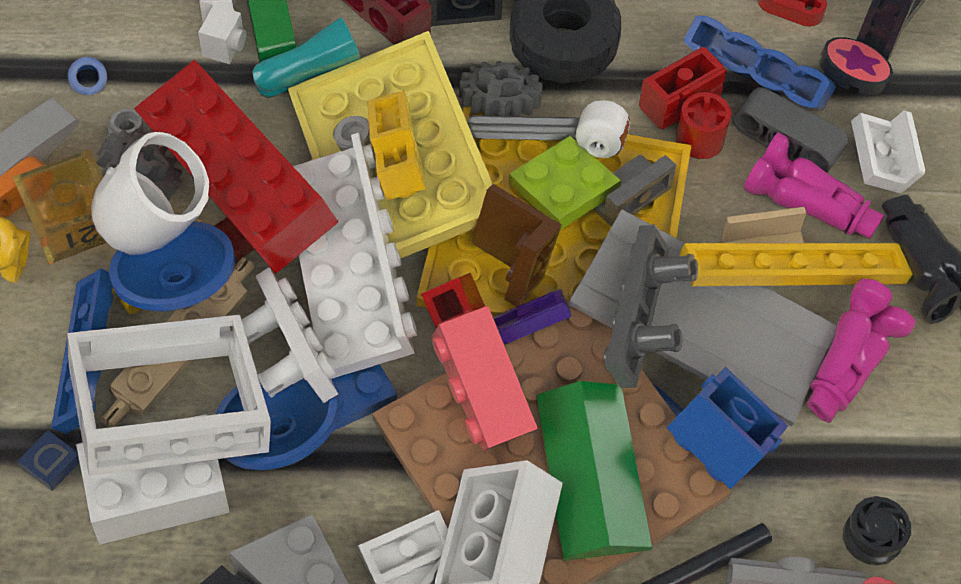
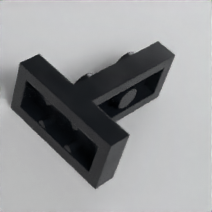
M872 0L856 40L872 46L889 60L901 32L925 0Z

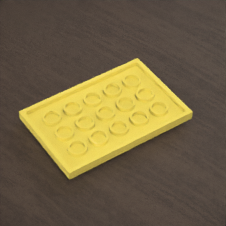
M429 31L288 88L313 160L340 152L334 139V131L343 119L350 116H362L368 120L367 101L405 90L420 162L423 167L425 190L418 191L407 198L397 197L380 201L381 209L388 210L394 232L387 234L389 243L395 242L400 259L476 228L486 191L493 184ZM373 168V169H372V170H373V174H374V177H376V176H377L376 168Z

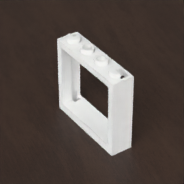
M240 315L67 333L69 369L89 476L269 452L271 420ZM229 356L244 411L103 429L96 428L86 372Z

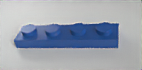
M101 268L77 282L68 333L107 329L109 308L114 299L113 286L108 271ZM68 339L66 341L51 426L52 429L64 434L80 427L69 369ZM102 370L86 372L93 413L96 409L94 398L97 381Z

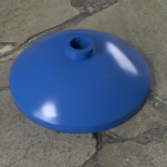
M193 221L182 234L160 249L141 255H130L117 250L110 263L109 276L115 293L129 305L149 311H177L197 305L214 295L230 278L235 266V254L233 245L224 232L207 223Z
M303 378L271 398L260 383L271 420L269 452L226 459L234 465L252 470L282 468L304 459L320 447L332 433L340 411L338 396L336 395L323 403L309 382ZM237 386L225 396L218 406L215 415L244 411Z

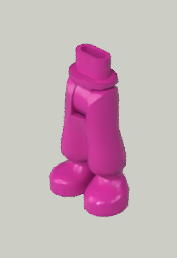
M778 132L770 142L763 158H759L752 168L743 189L755 195H768L774 203L787 209L805 207L806 214L842 230L846 234L852 236L855 231L871 239L884 215L869 207L871 201L866 200L863 204L864 197L832 177L808 159L798 158L791 161L788 158V138Z
M861 279L855 284L850 296V309L841 315L831 347L815 376L817 380H812L810 385L813 393L807 402V406L824 422H832L837 411L846 410L848 404L861 390L872 371L884 359L890 348L886 337H906L915 327L916 321L911 314L899 307L888 306L893 295L889 288L876 280Z

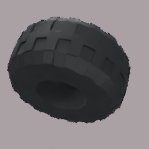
M517 0L513 5L510 18L509 34L512 52L521 63V66L529 68L532 74L538 75L543 80L556 81L558 84L579 83L589 80L605 71L617 54L621 38L620 10L616 6L615 0ZM558 28H567L574 31L558 30Z

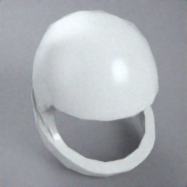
M163 132L145 134L124 152L120 163L115 168H108L105 176L97 186L91 205L92 219L96 231L111 247L130 255H141L164 247L186 230L200 215L207 203L209 179L206 169L198 155L184 141ZM150 144L164 145L176 151L187 162L194 177L195 194L190 205L181 215L174 214L171 204L162 191L146 176L136 171L137 157L142 147Z

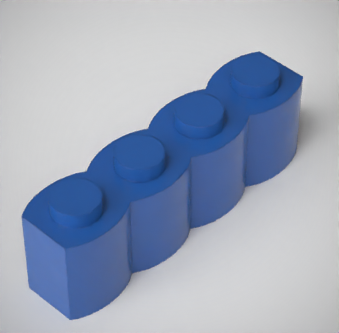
M695 16L684 38V42L691 50L695 51L701 47H706L726 68L741 76L753 78L758 84L775 93L786 94L792 101L809 110L823 111L836 88L834 83L820 71L809 66L798 65L784 53L774 49H766L750 36L733 32L718 20L708 16Z

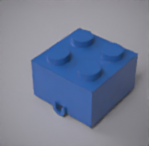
M725 367L717 376L712 374L701 385L703 390L666 428L673 434L675 441L680 447L691 451L705 465L707 472L715 480L723 482L731 489L768 451L772 453L782 443L783 440L779 437L787 429L788 425Z

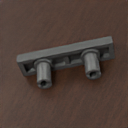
M655 224L639 226L636 241L630 249L631 261L628 273L622 280V296L619 308L613 315L611 340L609 346L604 351L605 368L611 373L620 388L637 387L643 358L646 353L660 351L679 352L681 350L683 339L682 332L678 329L679 326L677 324L652 326L660 287L663 283L677 281L693 282L698 277V263L694 259L695 256L687 254L686 256L669 257L670 249Z

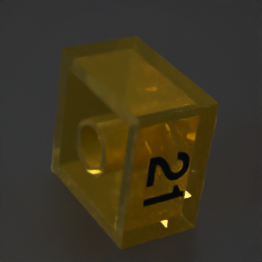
M90 149L13 176L21 204L48 265L107 243L96 231L92 219L91 205L96 188L103 179V176Z

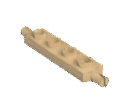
M241 257L240 261L234 266L228 281L214 295L197 305L175 311L166 322L230 316L246 298L247 290L242 285V281L255 269V266L250 260L247 263V258ZM191 360L125 367L110 384L109 392L115 402L100 417V420L111 428L116 427L128 412L144 416Z

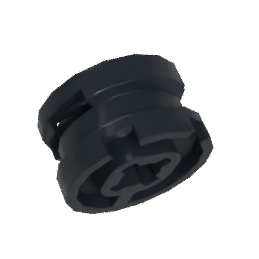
M879 496L865 498L859 502L843 527V541L852 556L865 564L876 566L890 563L898 557L911 536V521L907 512L895 501Z

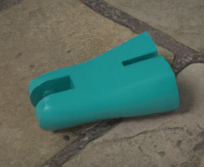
M340 17L300 46L256 64L253 69L254 83L260 95L266 98H273L288 92L290 87L359 60L360 53L346 23Z

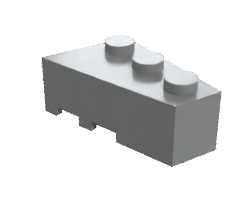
M313 514L230 552L234 574L240 573L250 584H349Z

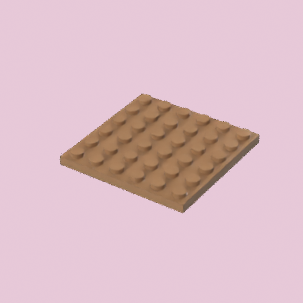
M568 305L572 317L505 344V349L538 429L486 451L482 450L479 443L474 445L467 433L464 420L468 418L461 403L457 404L452 395L447 372L372 413L374 423L432 512L440 511L448 529L464 469L528 460L548 473L536 395L578 381L617 384L604 365V351L609 346L613 332L612 328ZM641 369L637 387L622 388L650 539L653 546L727 501L732 492L723 482L715 480L707 472L705 465L691 451L683 449L675 441L673 434L666 427L676 416ZM555 516L539 584H591L641 552L563 561Z

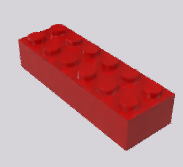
M195 59L134 108L152 132L171 134L184 141L198 155L209 179L208 197L275 274L338 223V220L323 198ZM166 147L194 180L187 162L176 151Z

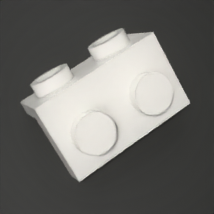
M904 110L891 122L864 113H859L851 121L864 184L901 194L925 174V167L911 112Z

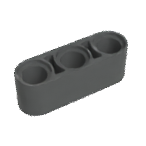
M758 87L754 89L733 116L734 125L742 134L767 148L778 132L787 136L789 141L788 158L791 161L798 158L808 159L826 173L848 145L847 136L840 128L766 88Z

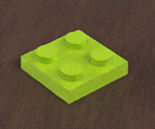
M571 136L509 173V184L538 211L562 225L561 229L606 201V197L621 186V180L593 155L589 154L585 148L580 147Z

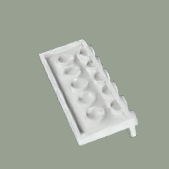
M359 132L351 135L353 148L293 166L323 198L338 220L335 226L299 255L313 330L323 346V349L318 351V355L324 352L337 373L332 378L415 354L412 337L418 336L413 315L411 312H405L403 302L409 301V294L404 278L402 276L397 278L395 267L401 266V259L395 242L389 243L387 235L394 232L388 210L381 209L380 201L386 198L378 176L374 177L372 170L376 168L375 152L372 144H364Z

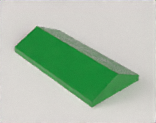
M578 381L537 394L536 400L548 473L562 482L555 516L563 561L651 550L652 544L622 388L618 384Z

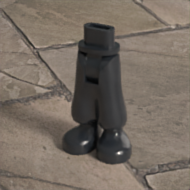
M906 194L888 199L882 204V209L887 215L886 225L894 242L899 243L912 271L911 279L915 286L921 291H929L922 304L921 314L927 323H939L952 315L958 306L961 309V251L945 237L928 213H924L925 208L921 204H914L909 195Z

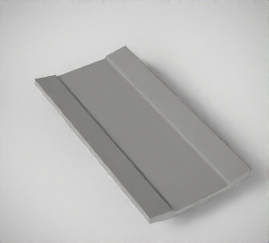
M622 209L568 305L613 329V315L615 311H618L622 296V280L627 276L631 261V246L636 241L639 226L650 224ZM658 229L670 249L668 256H680L679 253L685 243ZM677 281L661 285L652 321V326L677 324L679 326L678 329L682 332L683 339L679 352L660 351L656 353L667 358L669 362H674L680 365L682 369L689 370L705 380L712 374L717 376L727 367L782 421L791 427L796 421L812 380L834 338L837 328L836 324L765 286H691L689 281Z

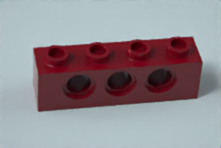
M342 0L393 45L427 31L431 35V4L426 0Z

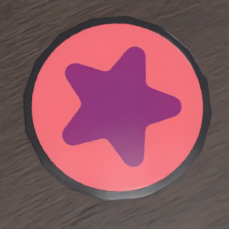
M834 37L826 42L820 54V67L828 78L846 89L850 85L859 88L857 93L863 95L879 94L884 91L893 75L891 64L883 54L872 46L856 39Z

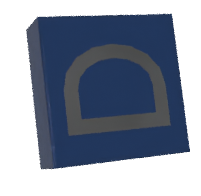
M48 430L17 461L22 470L51 491L80 463L78 452Z

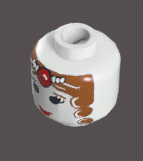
M600 100L588 104L582 111L575 136L578 145L597 158H611L618 155L624 148L631 124L629 115L623 107L612 101Z

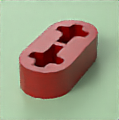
M758 0V4L763 11L807 27L820 24L827 7L826 0ZM807 6L812 7V10H807Z

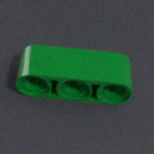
M247 0L259 63L296 48L287 0Z

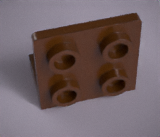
M492 184L486 191L472 243L511 267L505 278L509 282V286L504 299L518 307L543 280L562 225L495 184Z

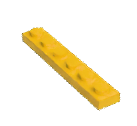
M685 243L679 253L680 256L693 254L695 256L694 259L697 260L698 277L696 281L690 282L691 286L855 285L861 279H872L884 285L906 284L913 275L899 243Z

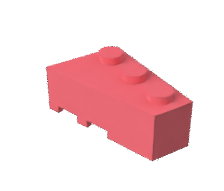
M489 307L480 308L439 324L431 335L433 347L439 361L443 363L449 376L448 383L457 404L461 403L468 419L464 420L472 443L474 445L479 443L482 450L486 451L538 429Z

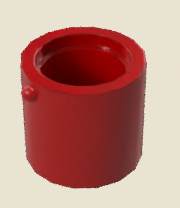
M698 92L690 95L683 102L676 132V143L691 145L690 157L709 159L717 156L722 151L732 115L726 100L717 94Z

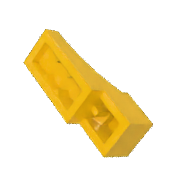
M405 90L367 101L370 141L375 152L377 176L386 200L397 197L407 198L418 191L425 190L423 167L420 162Z

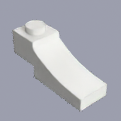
M200 0L203 24L198 34L202 56L230 64L236 51L240 52L243 49L247 37V32L243 29L241 13L235 11L236 0Z

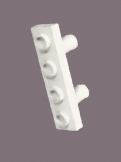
M270 268L257 274L256 279L266 300L264 301L265 305L241 319L248 345L266 333L280 327L291 348L287 357L262 373L257 374L260 383L272 398L275 394L304 378L309 382L322 402L325 403L338 395L331 380L337 373L324 352L318 355L317 352L323 349V346L311 327L305 329L304 326L308 325L310 320L298 301L294 304L292 303L298 299L295 291L286 278L279 281Z

